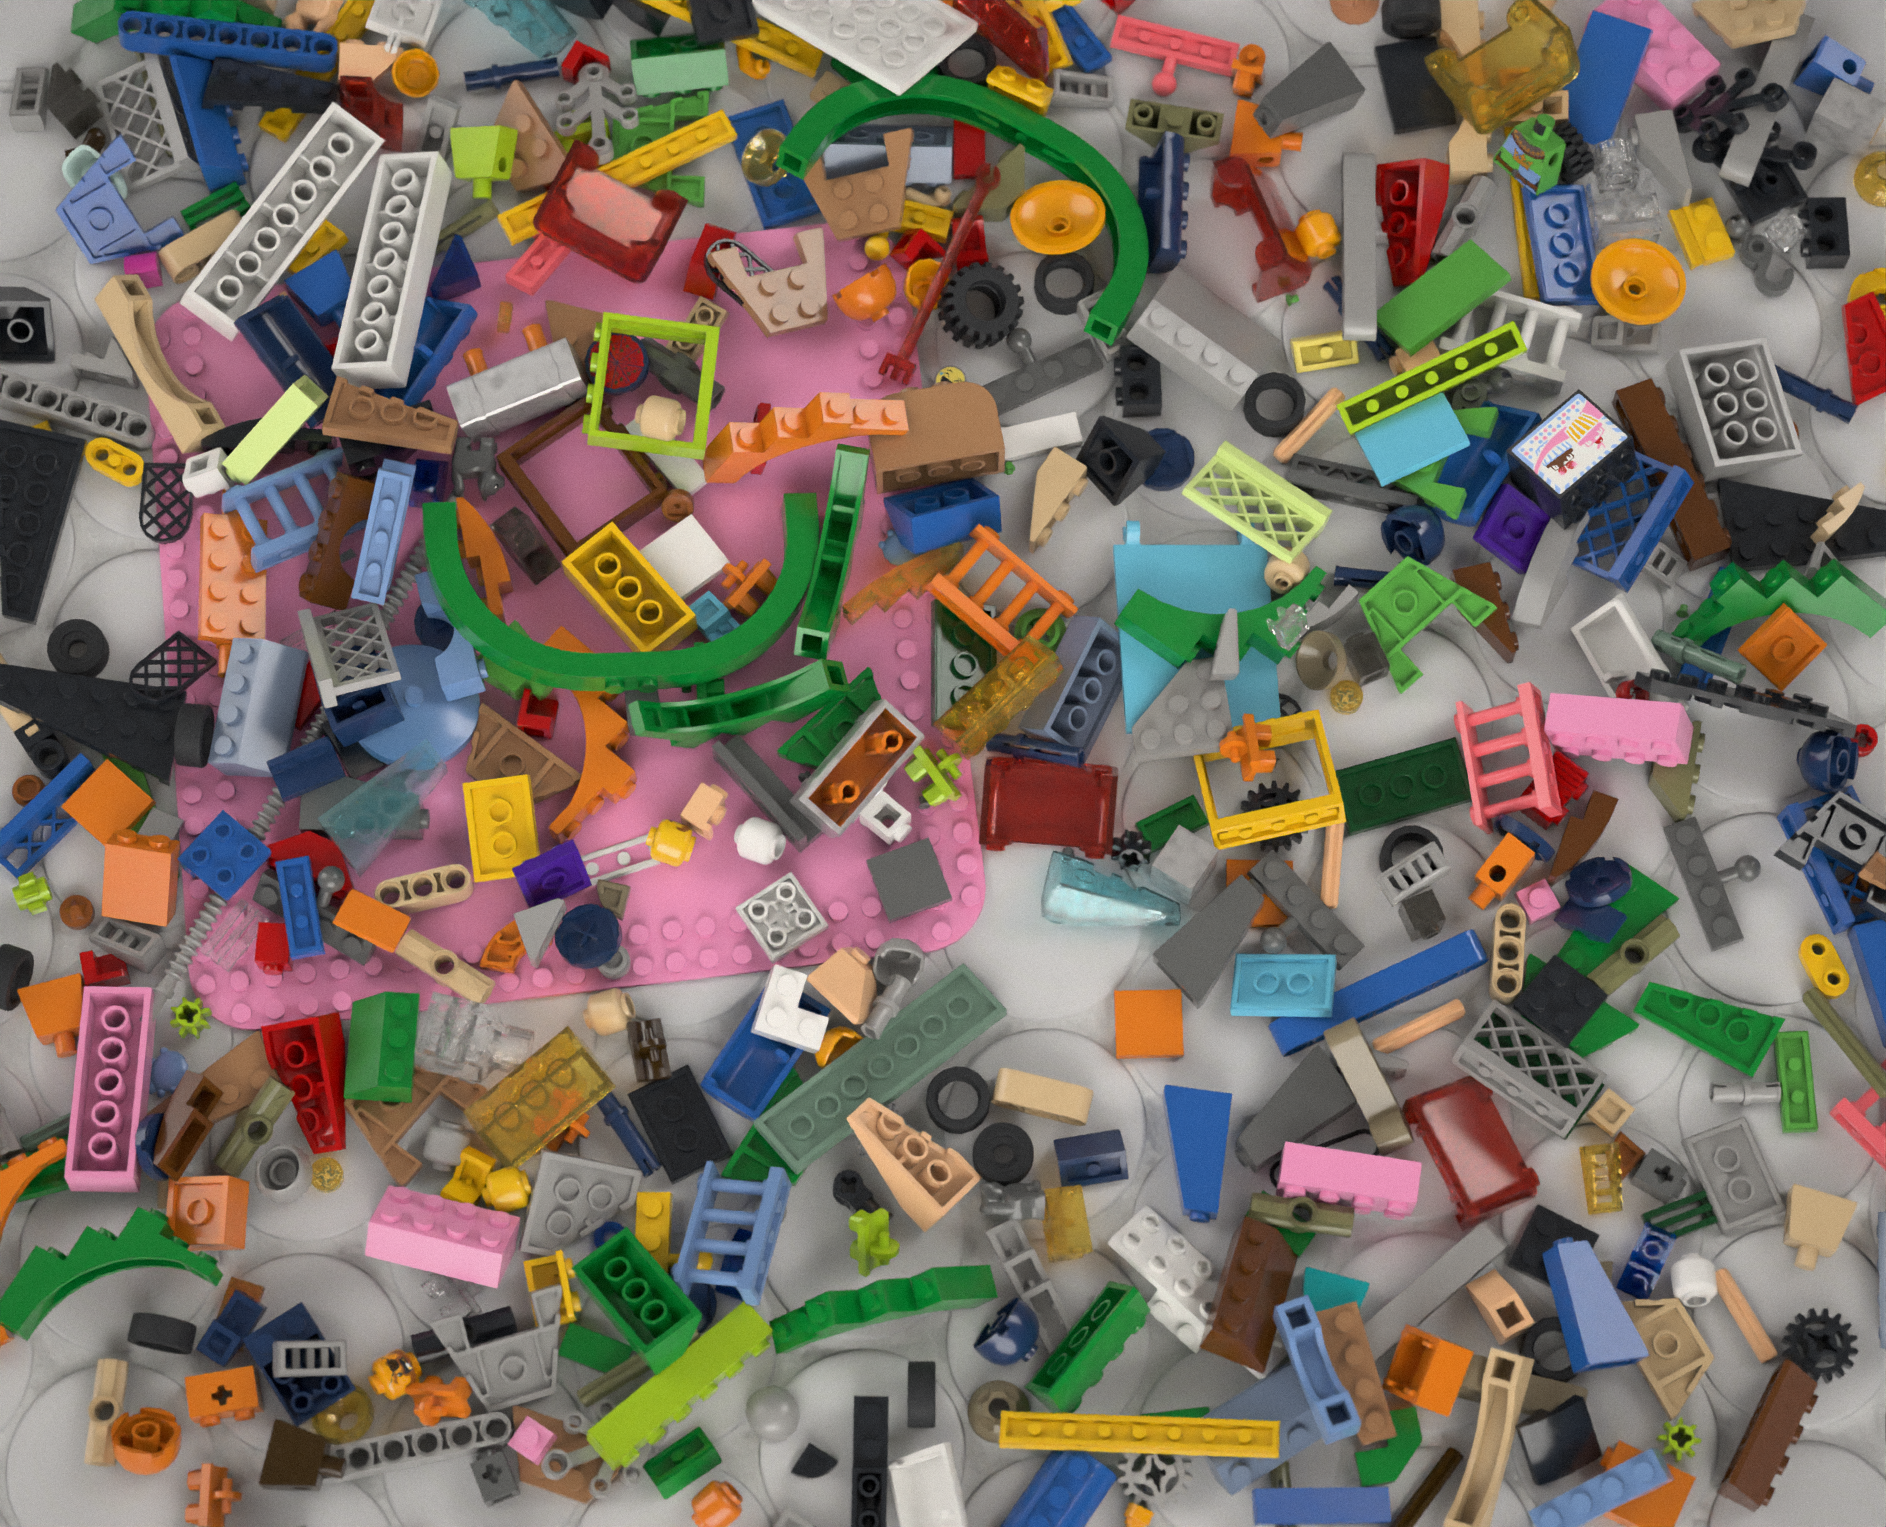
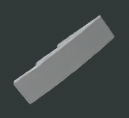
M1588 511L1580 522L1572 523L1565 530L1552 518L1550 519L1533 554L1511 618L1512 625L1542 630L1569 583L1566 573L1579 552L1577 540L1590 519Z
M1008 1218L984 1230L1017 1297L1027 1303L1036 1313L1040 1323L1039 1338L1050 1356L1073 1327V1324L1019 1221Z

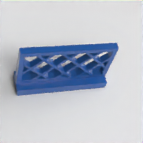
M1636 451L1635 457L1640 471L1635 472L1627 482H1621L1616 486H1621L1622 499L1608 504L1605 500L1602 503H1596L1588 510L1590 519L1579 536L1577 544L1587 541L1590 553L1575 557L1572 565L1613 583L1618 589L1627 593L1694 484L1685 469L1676 465L1673 467L1668 466ZM1657 472L1667 474L1661 485L1650 488L1647 476ZM1642 478L1645 490L1628 496L1626 484ZM1647 498L1649 506L1646 511L1634 516L1631 503ZM1626 506L1629 518L1612 523L1609 511ZM1604 513L1607 526L1590 531L1589 522L1592 517ZM1631 525L1632 534L1629 539L1617 543L1614 531ZM1609 533L1612 545L1595 551L1592 539ZM1614 553L1616 561L1610 571L1601 569L1597 558Z
M1853 786L1845 787L1849 789L1844 794L1861 803ZM1825 794L1800 804L1796 802L1786 806L1777 816V820L1787 840L1808 821L1804 811L1812 808L1819 811L1824 806L1823 804L1831 800L1835 794ZM1814 846L1802 871L1833 935L1842 933L1854 925L1876 918V916L1868 911L1855 916L1849 904L1852 896L1863 899L1866 894L1855 889L1859 877L1858 872ZM1837 866L1854 873L1850 886L1837 880L1835 876Z

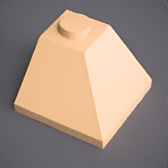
M858 947L839 949L806 979L854 1025L865 1023L874 1008L873 1002L877 997V983L873 974V966L869 963L870 957Z

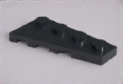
M216 57L204 94L202 109H214V105H229V110H243V106L262 107L264 112H275L279 108H290L292 113L324 114L332 102L337 103L340 84Z

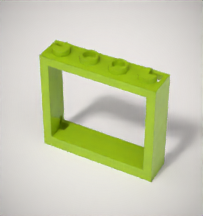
M604 312L603 322H596L594 341L600 342L599 353L592 352L590 372H596L595 384L588 383L586 403H592L591 415L584 414L582 434H588L587 445L704 460L720 327ZM611 333L704 345L693 442L663 441L645 436L599 430Z

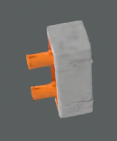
M541 324L529 325L522 330V334L525 337L530 352L489 369L481 348H473L463 353L462 357L465 360L470 376L447 385L446 388L459 425L466 435L472 438L473 443L480 441L481 437H495L507 429L566 405L571 406L576 401L587 396L588 379L577 351L566 337L547 344Z
M885 699L874 701L866 712L856 719L854 726L811 776L802 782L801 787L789 802L829 838L840 837L850 824L856 821L867 804L884 789L890 777L905 760L909 759L913 754V750L925 738V735Z

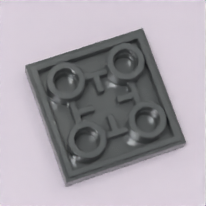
M929 838L866 860L889 923L952 901V896Z

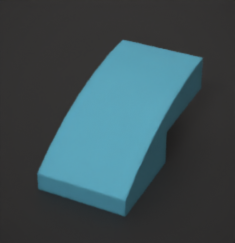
M707 591L689 606L696 615L698 630L709 642L730 633L740 626L731 616L730 611L710 591Z

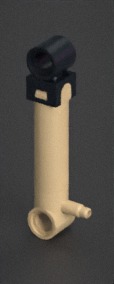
M0 653V663L8 664ZM0 705L1 715L44 778L53 780L71 761L51 728L49 729L39 724L37 720L23 713L18 714ZM49 755H58L57 760L53 764H44L45 759Z

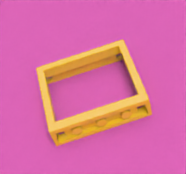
M1319 709L1303 713L1299 712L1280 718H1270L1255 724L1270 725L1272 732L1269 747H1259V750L1314 739L1329 795L1218 819L1205 762L1227 757L1222 756L1220 752L1193 755L1213 844L1219 850L1346 822L1344 804ZM1243 725L1234 726L1233 731L1237 732Z

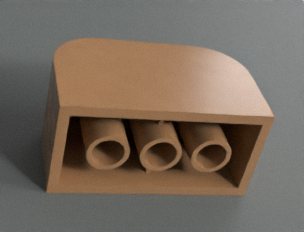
M941 381L928 388L907 387L899 393H893L881 398L882 400H904L909 431L904 436L868 435L870 459L877 494L1005 472V445L997 406L992 395L984 387L972 382L950 383L948 381Z

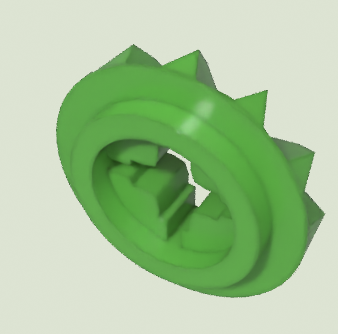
M1036 608L1024 613L1015 625V638L1017 640L1019 638L1023 639L1047 609ZM1060 616L1046 632L1048 642L1040 638L1033 647V654L1038 658L1048 659L1051 655L1055 654L1066 632L1065 623Z

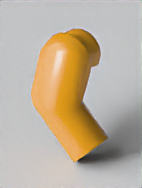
M736 44L740 71L755 80L767 78L771 71L770 63L767 60L762 62V59L757 60L753 58L752 51Z

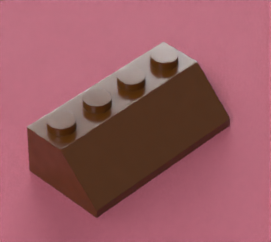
M1245 1216L1235 1230L1199 1346L1203 1350L1260 1373H1264L1277 1332V1327L1273 1320L1275 1306L1285 1303L1298 1258L1277 1228Z
M1785 1359L1773 1371L1716 1492L1753 1512L1760 1508L1761 1504L1764 1506L1769 1504L1775 1488L1770 1486L1775 1474L1781 1476L1790 1459L1789 1456L1785 1455L1790 1443L1796 1445L1804 1429V1426L1799 1424L1804 1412L1810 1414L1818 1399V1395L1814 1394L1818 1383L1792 1361Z

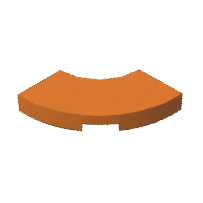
M515 920L507 924L500 931L498 930L489 941L481 958V970L514 974L518 961L527 953ZM552 938V940H551L549 946H552L553 938Z

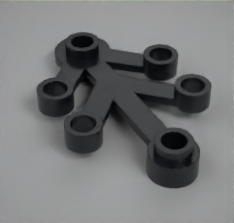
M1742 68L1734 76L1736 83L1726 92L1727 85L1722 76L1714 75L1708 78L1705 82L1707 90L1691 104L1676 107L1673 110V116L1679 133L1686 134L1694 131L1700 134L1704 141L1709 142L1719 136L1720 130L1714 120L1703 122L1701 119L1712 117L1728 126L1734 134H1742L1748 130L1750 123L1744 113L1733 114L1731 112L1763 105L1768 112H1777L1788 104L1789 97L1783 86L1777 83H1769L1762 88L1761 93L1737 98L1745 89L1752 87L1756 82L1753 71L1750 68ZM1721 95L1711 105L1706 106L1715 96Z
M1774 121L1771 129L1775 133L1769 134L1767 142H1775L1780 136L1781 125ZM1727 127L1720 132L1716 139L1709 142L1704 141L1699 136L1693 142L1692 154L1700 162L1714 163L1721 170L1730 144L1727 143L1733 139L1735 134ZM1801 141L1796 143L1792 150L1764 148L1759 160L1792 163L1794 168L1804 171L1814 165L1818 151L1812 143ZM1759 161L1754 175L1761 180L1760 188L1766 193H1775L1779 189L1781 178L1777 173L1770 171ZM1728 180L1729 186L1734 190L1740 191L1746 188L1744 185ZM1766 181H1773L1775 184H1769Z

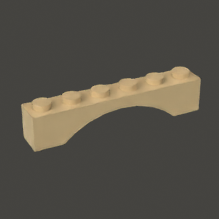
M1440 0L1442 24L1438 30V41L1458 66L1467 95L1466 117L1458 132L1450 140L1445 156L1446 164L1450 165L1449 185H1469L1474 175L1487 177L1488 173L1493 172V154L1487 153V144H1491L1492 131L1491 125H1486L1485 115H1489L1490 100L1489 96H1484L1483 87H1487L1488 70L1487 68H1482V58L1486 57V40L1480 39V30L1484 29V11H1478V0Z
M113 275L96 296L95 302L181 452H204L201 447L202 439L226 428L212 402L190 392L177 379L168 366L156 335L152 298L139 275Z
M1495 1348L1490 1349L1482 1379L1479 1417L1471 1453L1459 1490L1445 1518L1443 1527H1490L1534 1359Z

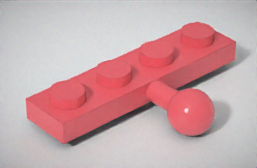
M1118 15L1110 48L1164 60L1161 72L1157 73L1152 79L1153 91L1162 97L1171 95L1176 89L1177 82L1173 76L1176 64L1232 77L1231 65L1233 58L1237 59L1240 47L1238 43L1123 15Z
M605 202L532 236L536 240L505 275L507 284L533 296L606 211Z

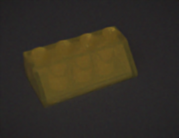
M1028 635L933 725L956 752L966 760H969L972 756L982 752L986 743L991 738L1003 732L1020 711L1028 709L1032 705L1034 698L1044 689L1055 684L1058 676L1064 671L1059 657L1051 649L1031 635Z
M567 1026L464 1110L463 1113L479 1137L504 1167L509 1170L522 1165L616 1088V1085L588 1045Z

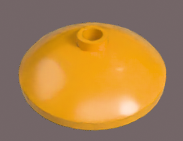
M1054 180L1033 186L1016 200L1010 213L1011 229L1015 238L1030 250L1051 255L1071 253L1087 246L1100 234L1106 219L1105 206L1098 193L1087 185L1070 180Z
M1629 238L1613 242L1598 254L1591 269L1590 283L1596 300L1609 314L1627 323L1649 325L1669 318L1677 311L1686 293V277L1679 261L1666 248L1649 240ZM1630 290L1635 291L1638 295L1632 294V293L1629 292V291H1630Z

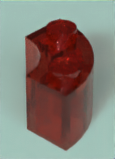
M340 75V107L385 140L380 147L381 149L402 152L403 104L391 102L381 96L373 85L372 77Z

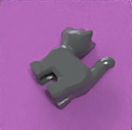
M458 437L455 443V453L452 458L451 479L454 485L452 494L455 497H460L465 490L463 480L478 478V489L482 499L486 501L488 496L495 495L505 485L504 477L496 471L495 454L497 453V443H495L492 437H481L479 450H471L472 446L469 445L472 438Z
M1033 1180L1031 1183H1012L1007 1186H1003L995 1181L980 1185L981 1213L986 1215H1006L1009 1219L1016 1221L1045 1219V1193L1041 1190L1039 1180Z

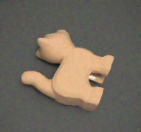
M298 0L295 11L283 19L282 26L288 29L307 31L308 25L313 24L316 26L313 30L314 32L326 33L329 27L336 22L338 10L343 4V0Z

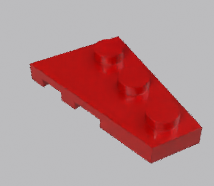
M1873 291L1841 306L1852 403L1856 405L1886 392V318Z

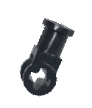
M843 1170L837 1174L833 1183V1197L836 1202L846 1206L852 1214L860 1210L872 1214L882 1208L873 1198L872 1192L864 1185L860 1174L853 1170ZM842 1183L846 1185L854 1183V1193L852 1194L850 1191L842 1193ZM889 1211V1221H890V1220L893 1218V1216H894V1215L891 1213V1211Z

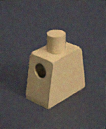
M1798 1184L1791 1186L1786 1198L1783 1243L1798 1249L1794 1264L1796 1267L1814 1271L1818 1255L1830 1258L1836 1252L1856 1209L1857 1202Z

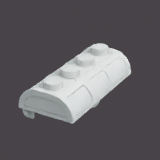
M1620 593L1571 628L1610 698H1616L1618 685L1623 681L1635 679L1637 671L1650 673L1651 668L1669 672L1623 593ZM1630 689V695H1634L1632 699H1635V693L1632 694L1634 690ZM1649 692L1648 701L1682 703L1685 711L1689 708L1686 700Z
M944 1442L898 1458L890 1463L891 1466L887 1467L900 1527H969L951 1443Z

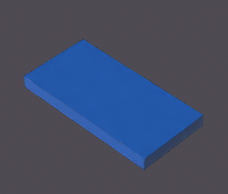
M1595 10L1592 11L1562 90H1568V123L1577 129L1578 134H1582L1584 143L1587 142L1589 145L1608 151L1651 40L1653 30Z
M778 100L728 116L727 118L737 133V139L732 141V145L763 229L770 230L822 213L805 181L776 166L780 145L794 127L784 100Z
M1557 184L1538 196L1523 186L1521 190L1540 302L1549 305H1600L1593 294L1590 283V274L1596 259V252L1584 184Z

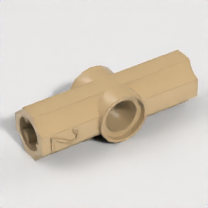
M413 929L403 936L395 951L396 955L434 978L438 985L448 987L479 1008L490 997L496 985L495 981L457 958L453 951L441 948ZM450 962L454 964L453 970L450 973L440 974L437 972L438 966L441 963Z
M108 1358L98 1359L93 1400L88 1408L90 1423L85 1464L100 1467L116 1466L111 1443V1429L114 1422L125 1413L123 1407L129 1362ZM106 1405H113L115 1410L113 1416L105 1421L100 1420V1410Z

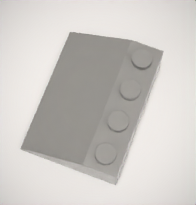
M1177 266L1126 336L1127 339L1229 412L1232 411L1243 397L1280 341Z
M1766 337L1679 349L1665 365L1697 471H1700L1705 482L1715 481L1718 478L1728 479L1803 455Z

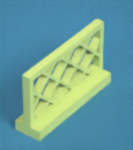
M1226 440L1221 444L1216 455L1184 487L1182 495L1289 564L1304 550L1313 538L1317 539L1323 532L1332 513L1331 509L1290 482H1287V480ZM1212 471H1214L1224 479L1214 478ZM1209 487L1212 495H1204L1195 488ZM1218 488H1231L1233 496H1220ZM1239 489H1241L1250 496H1241ZM1224 505H1236L1239 513L1229 512L1224 508ZM1245 505L1258 506L1260 514L1247 513ZM1266 506L1277 514H1268ZM1251 523H1263L1266 531H1258L1251 526ZM1272 523H1284L1287 531H1274ZM1293 524L1305 532H1295ZM1277 540L1290 541L1293 549L1288 551L1279 545Z

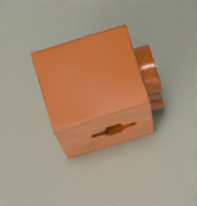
M254 1365L185 1377L189 1416L195 1424L200 1423V1427L216 1426L221 1424V1419L234 1417L235 1421L250 1420L255 1418V1413L264 1412L259 1371ZM227 1391L233 1397L227 1398V1404L223 1405L217 1399L222 1398L223 1392Z

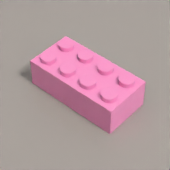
M1606 0L1594 9L1595 11L1653 30L1651 40L1634 82L1662 111L1672 109L1673 112L1676 107L1687 104L1706 89L1705 82L1708 78L1718 74L1721 63L1659 0ZM1592 12L1589 13L1584 31L1586 30Z
M1550 693L1544 731L1555 750L1560 751L1570 759H1577L1581 755L1592 756L1595 760L1605 762L1611 761L1612 758L1624 759L1632 764H1643L1644 761H1652L1662 766L1675 767L1677 764H1688L1694 727L1682 703Z
M1285 1142L1280 1158L1275 1196L1295 1199L1307 1197L1314 1202L1354 1207V1213L1368 1215L1371 1211L1383 1212L1386 1218L1403 1220L1404 1216H1411L1417 1203L1422 1162Z
M389 1185L369 1221L365 1256L498 1288L516 1251L520 1217L509 1215L503 1211H492L476 1207L471 1203H460L444 1199L438 1195L411 1191L406 1187Z

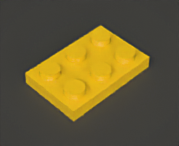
M530 775L462 783L474 882L515 878L512 868L519 866L525 860L533 859L540 855Z

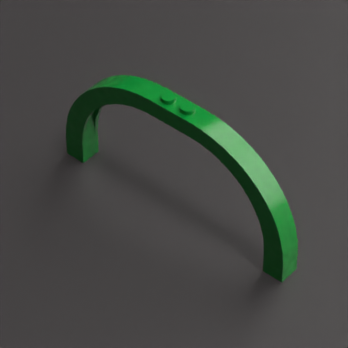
M925 74L899 96L868 78L845 86L820 100L803 115L780 145L776 166L804 180L821 155L840 136L866 122L894 115L923 114L946 117L976 126L1015 147L1021 143L1025 147L1026 153L1055 168L1071 181L1079 182L1092 188L1098 193L1104 203L1106 214L1105 226L1108 230L1113 251V272L1108 286L1090 311L1084 332L1112 346L1134 310L1146 277L1149 246L1143 215L1131 189L1113 165L1082 138L1053 122L1051 119L1043 117L1023 104L1017 103L1002 94L969 81L948 76Z
M784 493L781 506L784 563L774 589L756 613L742 625L714 641L681 650L579 653L543 645L514 631L486 607L468 580L459 553L456 502L422 503L423 545L426 569L438 603L461 636L486 658L515 675L554 688L575 691H606L609 694H619L625 690H639L643 693H652L658 689L688 687L710 682L745 667L764 654L790 627L801 610L808 594L819 544L816 493Z

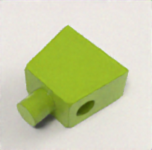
M501 125L450 128L454 173L457 179L473 182V199H492V182L508 181L510 179L518 135L517 129Z

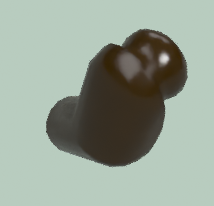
M98 127L90 128L82 145L90 146L101 153L106 142L103 130ZM76 148L65 150L66 158Z

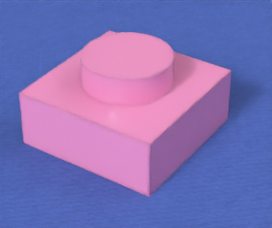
M1545 878L1516 892L1514 895L1519 906L1525 912L1530 925L1559 911L1561 908Z
M526 1416L507 1445L536 1465H539L558 1436L529 1416Z

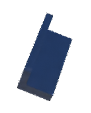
M325 736L266 762L283 802L346 777L329 736Z
M1119 1129L1053 1140L1062 1190L1129 1179L1126 1150Z

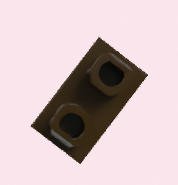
M661 1018L627 1022L626 1028L637 1083L669 1079L672 1074Z

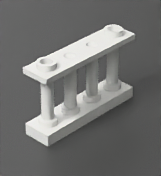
M1502 291L1495 292L1480 304V306L1494 309L1487 333L1503 325L1506 313L1523 317L1524 321L1520 335L1529 350L1537 321L1556 327L1545 363L1540 364L1529 361L1527 350V353L1503 363L1484 374L1490 375L1495 369H1505L1512 375L1513 382L1559 395L1566 371L1560 369L1558 363L1567 331H1578L1583 314L1577 313L1568 306L1556 307ZM1473 310L1456 322L1451 337H1441L1438 348L1440 355L1467 343L1465 336Z

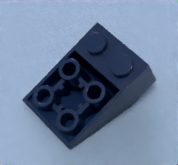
M354 645L350 650L358 652L362 647ZM373 650L369 655L378 656L379 654L377 650ZM341 658L336 663L345 664L349 659ZM360 662L356 668L364 669L368 664ZM379 667L375 672H384L385 669ZM347 675V676H346L343 680H341L340 682L347 681V680H351V679H354L355 677H352V676H348V675ZM390 683L337 695L338 705L324 708L333 733L344 747L405 720ZM318 688V692H319V696H320V699H321V703H322V706H323V708H324L323 701H322V698H321V695H320V691H319V688Z
M302 1302L242 1339L295 1426H300L356 1390L348 1375L273 1377V1342L326 1340ZM314 1348L315 1368H320V1348ZM328 1348L329 1368H335L332 1348ZM285 1349V1369H291V1349ZM300 1349V1369H306L305 1349Z

